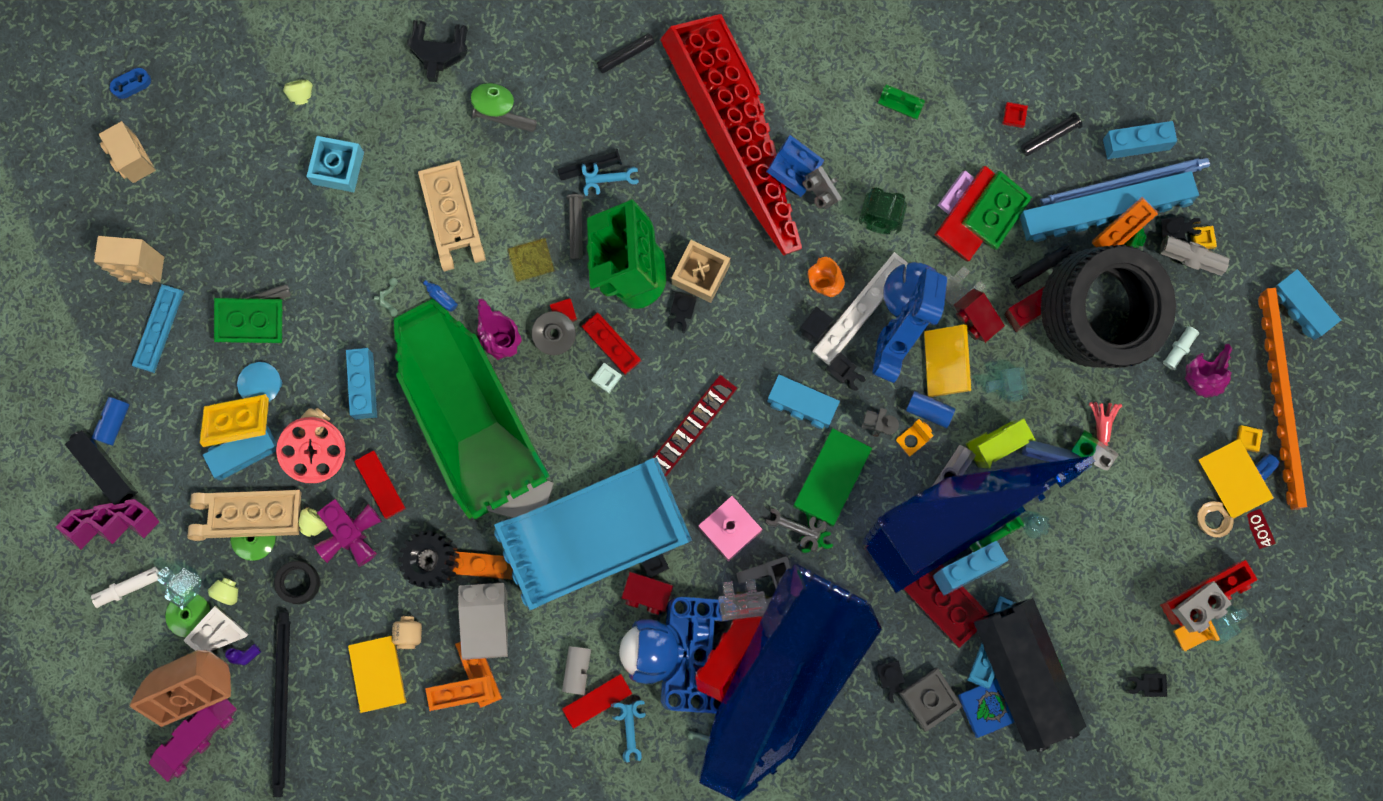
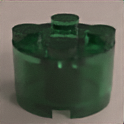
M877 187L872 188L871 192L867 193L864 197L859 223L862 225L864 222L867 225L866 229L880 234L889 235L894 230H896V234L901 232L907 209L905 196L901 193L892 194L884 192V190Z

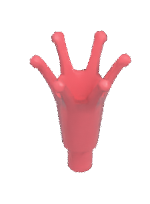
M1090 402L1089 406L1092 408L1096 420L1097 440L1108 446L1112 425L1117 412L1122 408V404H1114L1111 410L1112 403H1108L1107 411L1104 415L1102 403H1099L1098 406L1097 402Z

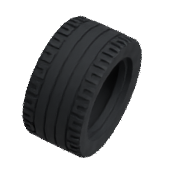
M1103 246L1077 251L1074 254L1068 255L1061 263L1057 264V267L1048 276L1041 296L1042 322L1049 341L1066 359L1085 367L1125 368L1149 360L1150 357H1153L1163 347L1165 341L1169 338L1175 321V292L1168 273L1151 254L1133 246ZM1103 272L1113 275L1121 282L1129 299V317L1126 326L1120 335L1109 343L1095 334L1086 315L1087 293L1094 280Z

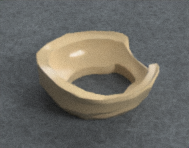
M1221 502L1203 504L1197 515L1200 529L1212 537L1221 538L1228 535L1233 528L1234 519L1223 508V503ZM1218 510L1224 519L1219 528H1209L1205 523V516L1209 512Z

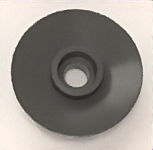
M552 311L544 313L538 317L533 325V342L545 354H563L571 348L575 341V326L572 320L561 312ZM552 329L558 330L559 334L557 337L551 335Z

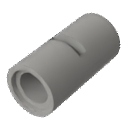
M569 646L562 692L585 694L591 649Z

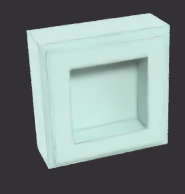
M603 363L591 381L607 393H610L622 375L606 363Z

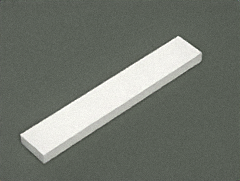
M894 252L812 352L829 365L884 300L883 289L888 275L902 264H905V267H907L908 262Z

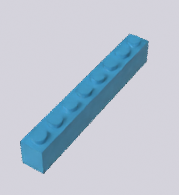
M1192 171L1025 210L1020 215V220L1026 241L1040 242L1050 235L1061 237L1066 235L1067 231L1075 230L1076 232H1082L1087 230L1088 226H1106L1110 221L1120 217L1141 197L1155 210H1159L1162 213L1171 210L1173 206L1180 205L1183 208L1192 205L1193 201L1199 196Z

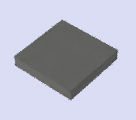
M934 668L899 692L924 732H927L962 707L938 668Z

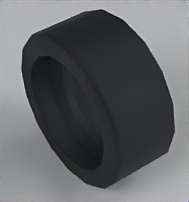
M301 561L288 562L276 573L274 579L275 590L278 596L285 602L305 604L318 593L320 576L316 569L308 563ZM293 570H304L310 577L309 589L300 596L289 594L284 585L286 576Z

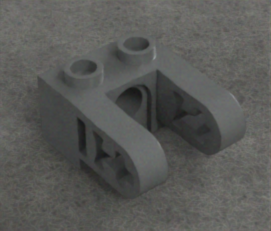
M788 556L736 573L739 585L768 576L773 580L776 589L775 597L746 606L748 611L756 615L803 601Z

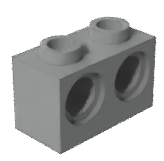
M1210 582L1172 609V611L1189 633L1196 631L1201 633L1210 626L1208 622L1214 617L1219 619L1228 613L1226 608L1232 605V603L1215 582ZM1210 596L1216 600L1215 608H1211L1208 604ZM1191 610H1195L1198 613V620L1196 622L1190 618Z

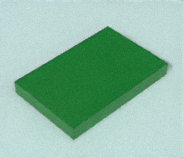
M997 171L962 224L992 249L996 250L1028 205L1032 196L1003 172Z
M214 298V342L282 343L283 299Z

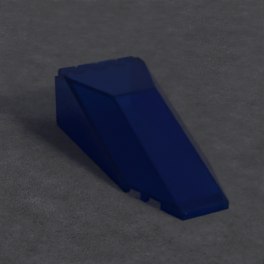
M1092 456L948 477L884 513L866 534L863 543L867 545L866 550L894 592L898 593L963 552L973 543L982 540L1026 512L1023 505L1036 497L1040 501L1044 500L1046 497L1043 493L1049 490V487L1057 483L1062 488L1083 474L1096 461Z
M794 564L792 569L788 568L781 578L718 708L710 733L699 783L735 801H741L759 787L758 782L768 774L774 775L778 772L777 767L787 759L793 760L882 630L872 605L867 603L866 600L853 593L849 597V591L834 583L829 588L831 582L815 573L809 579L811 571L798 564Z

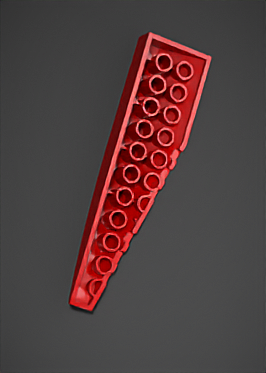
M722 14L671 26L660 40L726 169L749 207L783 256L801 250L802 245L796 223L792 221L790 214L792 208L790 203H787L785 196L787 192L786 186L766 172L777 153L774 142L769 137V124L765 122L763 115L765 112L764 105L760 103L758 97L760 95L759 87Z

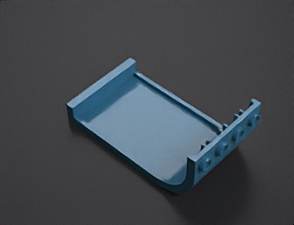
M657 457L545 506L494 525L496 528L494 530L496 539L504 547V558L508 564H511L514 571L512 572L513 580L516 585L520 586L522 591L521 599L524 605L529 607V610L692 541Z

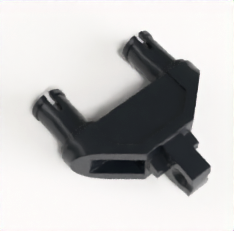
M414 20L411 37L407 40V47L424 65V69L427 70L428 81L437 83L439 71L448 69L467 55L468 48L465 43L468 27L461 25L460 29V25H455L454 38L451 43L424 40L427 23L420 20L418 24V20Z

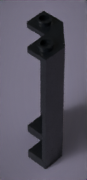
M1034 598L1016 602L1004 610L987 614L976 620L974 625L1026 751L1036 749L1037 752H1042L1049 749L1052 744L1064 739L1070 740L1080 735L1079 732L1087 726Z

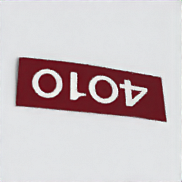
M1258 509L1248 513L1249 527L1259 549L1276 544L1262 510Z

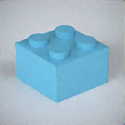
M317 136L306 177L313 185L354 192L364 151L357 143Z

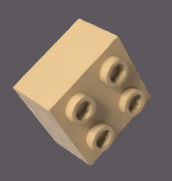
M122 121L99 133L102 139L100 143L102 149L106 154H110L112 167L116 172L119 171L124 179L128 178L134 183L156 171L138 137Z
M690 240L671 278L672 285L711 303L730 266V258Z

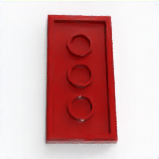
M983 166L934 234L966 262L971 260L983 243V240L965 227L962 222L995 175L987 166Z

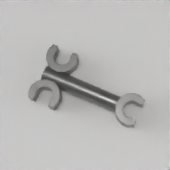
M776 509L770 510L771 513L777 515L775 521L766 519V523L769 526L776 527L780 525L804 535L805 537L802 538L800 546L804 548L808 541H812L813 546L811 550L812 552L817 551V541L820 534L827 528L825 521H823L821 527L816 528L814 526L816 518L812 517L809 521L810 528L782 517Z

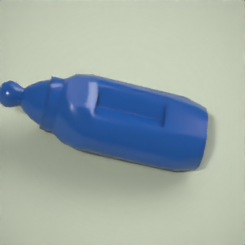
M426 280L423 282L429 295L442 307L450 312L457 308L458 304L442 290L440 286L428 283Z
M1267 454L1255 466L1265 481L1279 466L1280 462L1273 455Z

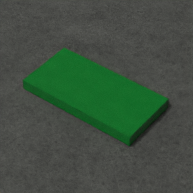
M832 428L793 507L822 522L825 521L833 527L872 448Z

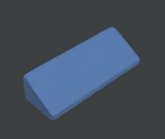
M1029 441L1030 443L1023 446L1022 454L1031 458L1082 471H1087L1092 467L1091 462L1073 453L1072 450L1049 444Z

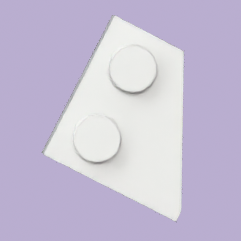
M214 606L183 641L195 651H212L248 636V633L220 608Z

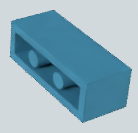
M1169 121L1110 130L1103 138L1107 159L1171 150L1177 142L1174 123Z
M1298 269L1274 287L1277 291L1278 303L1285 306L1290 318L1302 326V331L1307 337L1316 340L1341 321L1339 316Z
M368 348L346 350L350 416L355 420L376 418L377 406L373 353Z
M778 375L767 402L771 403L770 407L781 412L783 409L791 412L790 415L798 420L805 418L812 421V426L823 429L824 427H829L840 401L782 375Z
M266 425V435L227 442L222 445L216 444L210 447L208 452L203 454V457L213 477L221 481L276 452L277 443L269 427Z
M995 541L942 568L933 575V578L945 596L999 568L1008 559L998 542Z

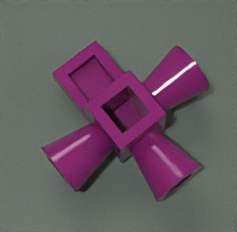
M336 499L317 512L334 535L314 545V548L325 562L328 563L341 547L346 550L351 549L358 567L365 565L377 555L363 541L367 537L363 531L382 522L379 515L369 504L355 520L349 517Z

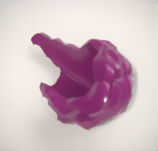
M482 298L479 299V304L477 305L479 320L477 334L484 350L497 360L517 354V346L522 342L517 325L511 318L503 315L500 311L492 312L487 302Z
M1230 344L1225 345L1224 350L1219 353L1214 362L1204 360V353H1200L1187 364L1185 380L1198 396L1213 398L1225 392V388L1230 383L1232 373L1227 369L1229 366L1228 361L1231 358L1230 353L1232 352Z

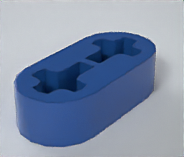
M142 68L133 69L112 80L110 91L117 98L125 99L146 89L151 83V77ZM139 75L142 76V80H143V81L140 82V83L137 81V80H138V77H137V76H139ZM122 84L124 86L123 91L119 92L118 86Z

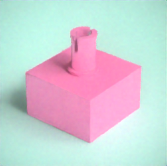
M733 496L698 526L701 532L728 562L762 532V528Z

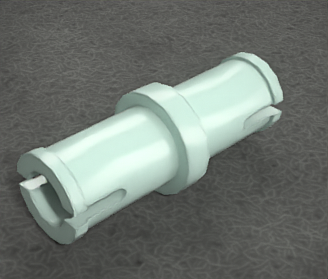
M1187 326L1179 340L1173 343V349L1163 361V364L1175 370L1184 355H1188L1190 352L1189 348L1199 335V332L1193 327Z

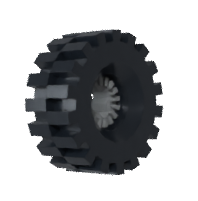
M419 531V535L415 533L411 535L413 540L407 539L404 542L407 547H401L400 552L403 553V557L398 559V562L403 563L402 566H399L400 571L405 572L402 576L404 579L409 580L410 584L430 590L435 589V587L442 588V583L448 584L451 581L449 576L454 577L456 575V572L453 571L454 567H459V563L455 562V559H459V553L454 552L457 550L456 545L451 544L453 541L450 538L433 531ZM428 557H432L434 561L432 564H429L427 561Z

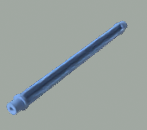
M1196 158L1048 195L1047 198L1040 199V204L1042 207L1185 172L1201 171L1203 168L1209 167L1210 162L1208 158Z

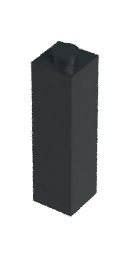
M81 430L72 434L69 441L64 445L114 505L125 503L126 500H130L138 493L97 441L91 438L92 435Z

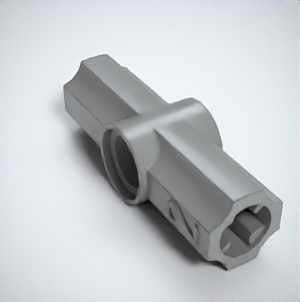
M1167 235L1163 239L1160 248V254L1179 260L1182 264L1197 270L1201 268L1222 276L1229 266L1230 259L1228 257L1212 252L1200 244L1194 242L1187 243Z
M959 445L923 501L933 509L940 511L976 455L968 448ZM946 472L954 475V483L948 484L944 481V474Z

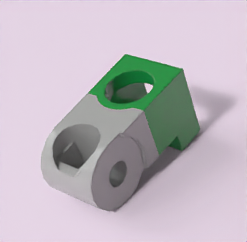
M1086 430L1083 431L1072 449L1073 453L1104 470H1109L1119 456L1115 450L1104 445Z

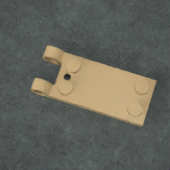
M460 161L418 171L443 271L454 269L450 251L467 246L471 247L475 263L486 261ZM457 237L461 238L459 242L455 241Z
M300 490L193 493L191 495V508L203 510L209 507L206 525L192 524L188 526L187 538L190 540L202 541L206 538L299 535ZM217 514H222L220 518H216Z

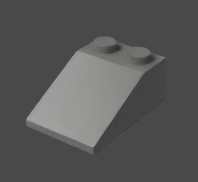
M493 583L459 586L458 608L462 660L508 657V599L505 584Z

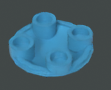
M264 362L249 364L242 370L237 382L238 392L243 399L266 394L269 402L276 397L282 386V380L277 370Z

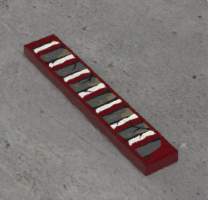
M722 375L715 380L653 456V458L657 457L665 478L737 391L738 388Z

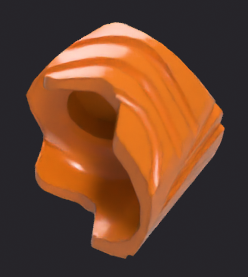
M830 257L819 258L817 263L808 270L809 283L815 292L828 297H834L843 290L845 285L844 277L837 263Z

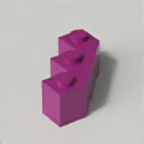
M131 499L126 500L122 504L114 505L109 503L93 506V509L71 510L55 528L68 541L82 550L97 533L111 544L127 528H130L144 539L159 521L148 508L137 500Z
M225 699L197 711L191 718L184 720L171 734L173 737L165 745L161 744L151 757L149 764L167 782L174 777H181L188 769L186 765L190 758L198 752L200 754L205 752L211 745L209 741L213 734L220 728L226 729L234 721L232 717L237 709Z

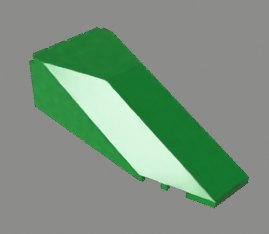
M434 299L394 318L395 341L397 342L395 357L398 361V373H396V376L452 496L468 519L472 517L477 519L489 512L487 508L489 505L494 510L509 502L508 495L515 499L528 492V484H531L534 489L547 482L546 478L550 477L476 334H472L460 321L454 319Z

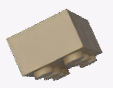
M98 236L94 262L101 266L102 270L108 271L111 276L117 277L120 282L131 283V280H139L142 284L151 285L153 282H161L164 256L142 239Z

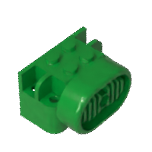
M633 199L588 217V244L586 248L589 257L587 267L589 270L590 288L594 289L600 286V291L603 295L608 297L616 295L624 305L632 309L645 308L654 303L664 291L666 268L664 252L655 242V231L649 217Z

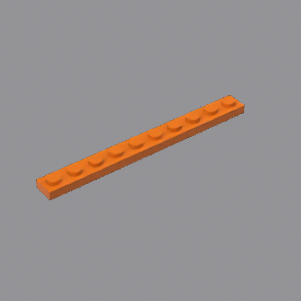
M1267 288L1260 293L1258 303L1260 309L1263 310L1261 325L1262 329L1266 331L1264 346L1265 350L1269 352L1270 359L1268 360L1267 367L1269 373L1272 374L1273 382H1271L1270 388L1271 393L1275 395L1276 403L1273 409L1279 423L1277 426V436L1279 439L1281 438L1282 445L1280 448V458L1282 461L1284 460L1285 466L1283 480L1287 483L1288 487L1286 501L1290 505L1291 510H1299L1307 507L1277 291L1276 288Z

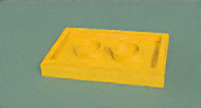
M963 324L924 331L928 396L935 397L971 391L967 325Z
M264 394L204 406L200 444L206 447L266 435L269 403L267 395Z
M1240 439L1199 459L1231 517L1235 518L1274 498Z
M392 636L348 645L360 713L407 703L396 645L392 643Z

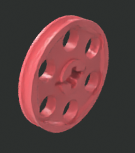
M304 417L293 421L282 431L277 443L276 454L281 468L290 477L304 483H319L328 480L339 471L344 461L346 448L343 436L332 423L317 417ZM295 427H302L305 430V435L303 437H296L293 434V429ZM325 427L328 430V435L320 437L316 434L315 429ZM310 439H311V446H313V449H314V450H317V451H314V454H313V456H312V462H311V454H310V452H309V451H305V450L308 449V447H309V445H310ZM290 445L294 448L295 453L290 456L285 455L282 452V448ZM330 445H336L340 448V453L331 455L327 448ZM325 463L329 466L330 470L327 473H320L317 470V465ZM296 464H304L307 471L303 474L297 473L294 469Z

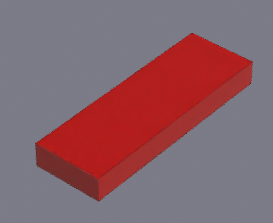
M598 312L582 325L584 331L624 375L641 362L636 353Z
M373 450L355 460L385 519L406 509L376 451Z
M622 674L562 710L572 728L575 729L610 708L611 704L620 702L633 693Z

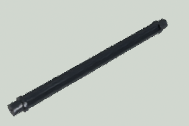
M279 612V621H277L271 785L273 797H283V788H285L291 624L289 612Z

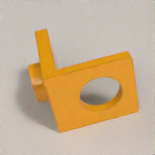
M918 419L896 441L908 456H911L930 441L933 434L931 433V428L925 422ZM908 435H913L917 438V445L913 448L905 444V438Z
M1211 620L1208 622L1210 624L1209 629L1207 628L1201 633L1197 631L1189 633L1184 625L1173 630L1183 651L1189 650L1207 640H1220Z

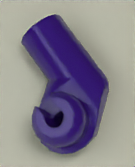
M253 644L246 651L230 648L226 651L225 657L231 664L246 665L259 655L261 650L256 644Z

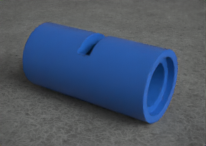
M914 391L906 411L947 429L956 408Z
M108 397L101 413L103 417L101 420H98L91 438L113 446L130 405Z

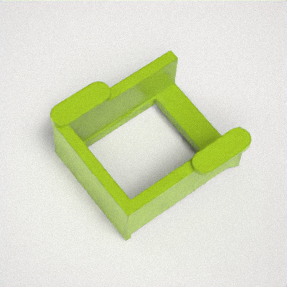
M1022 418L1020 420H1012L989 434L985 432L965 444L976 455L974 461L978 468H990L992 462H996L1030 443L1029 441H1034L1035 438L1025 419Z

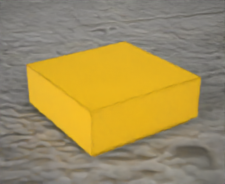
M1214 226L1193 228L1194 230H1201V235H1191L1192 242L1208 249H1215L1217 247Z
M1240 425L1236 440L1240 439L1246 450L1259 452L1263 430Z

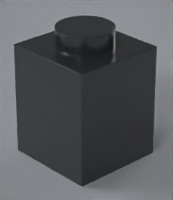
M816 306L800 327L801 337L809 343L813 341L817 344L831 327L834 319Z

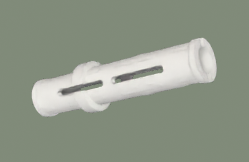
M153 567L121 583H113L109 585V588L92 594L91 599H95L92 602L96 608H99L113 600L119 601L122 599V596L161 580V576H158L160 573L156 567Z

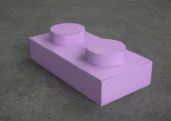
M962 171L938 206L949 215L974 177L967 171Z

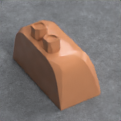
M196 650L153 670L141 683L130 703V707L163 727L231 697L228 664L210 651Z

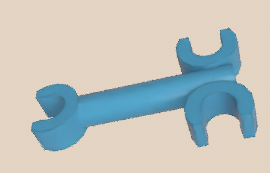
M593 163L594 170L592 172L586 171L585 164H582L581 167L585 175L586 184L583 191L586 196H588L589 187H595L596 194H600V188L597 183L626 180L630 184L639 183L638 179L630 178L632 172H638L636 167H630L626 172L597 174L598 166L596 163Z
M635 700L632 704L625 705L618 702L611 704V707L620 708V714L612 716V719L622 720L625 718L627 749L623 752L624 762H630L629 755L632 752L635 754L636 761H641L642 758L641 752L636 749L634 717L643 718L646 716L645 713H638L636 710L638 705L645 704L642 700Z

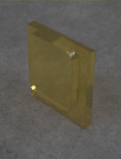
M545 238L508 249L517 282L555 271Z

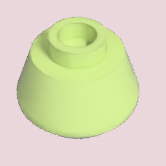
M309 80L289 82L285 84L283 91L291 102H295V105L305 104L311 98L312 83Z
M311 508L303 509L298 521L300 532L308 537H311V535L316 536L327 529L326 524L317 514L318 511Z
M223 578L222 581L217 580L208 589V594L219 602L233 605L237 603L238 588L235 587L236 582Z

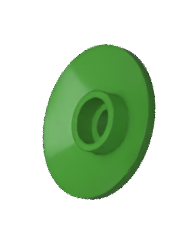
M487 83L479 85L471 94L473 107L487 116L505 115L511 111L514 104L510 91L498 84Z
M255 536L251 542L248 541V537H231V545L239 557L249 561H256L266 557L272 551L276 536Z
M183 593L176 596L169 603L166 610L167 626L175 635L186 638L210 612L209 604L202 596L196 593ZM187 610L189 612L188 618L184 619L182 614L184 611Z

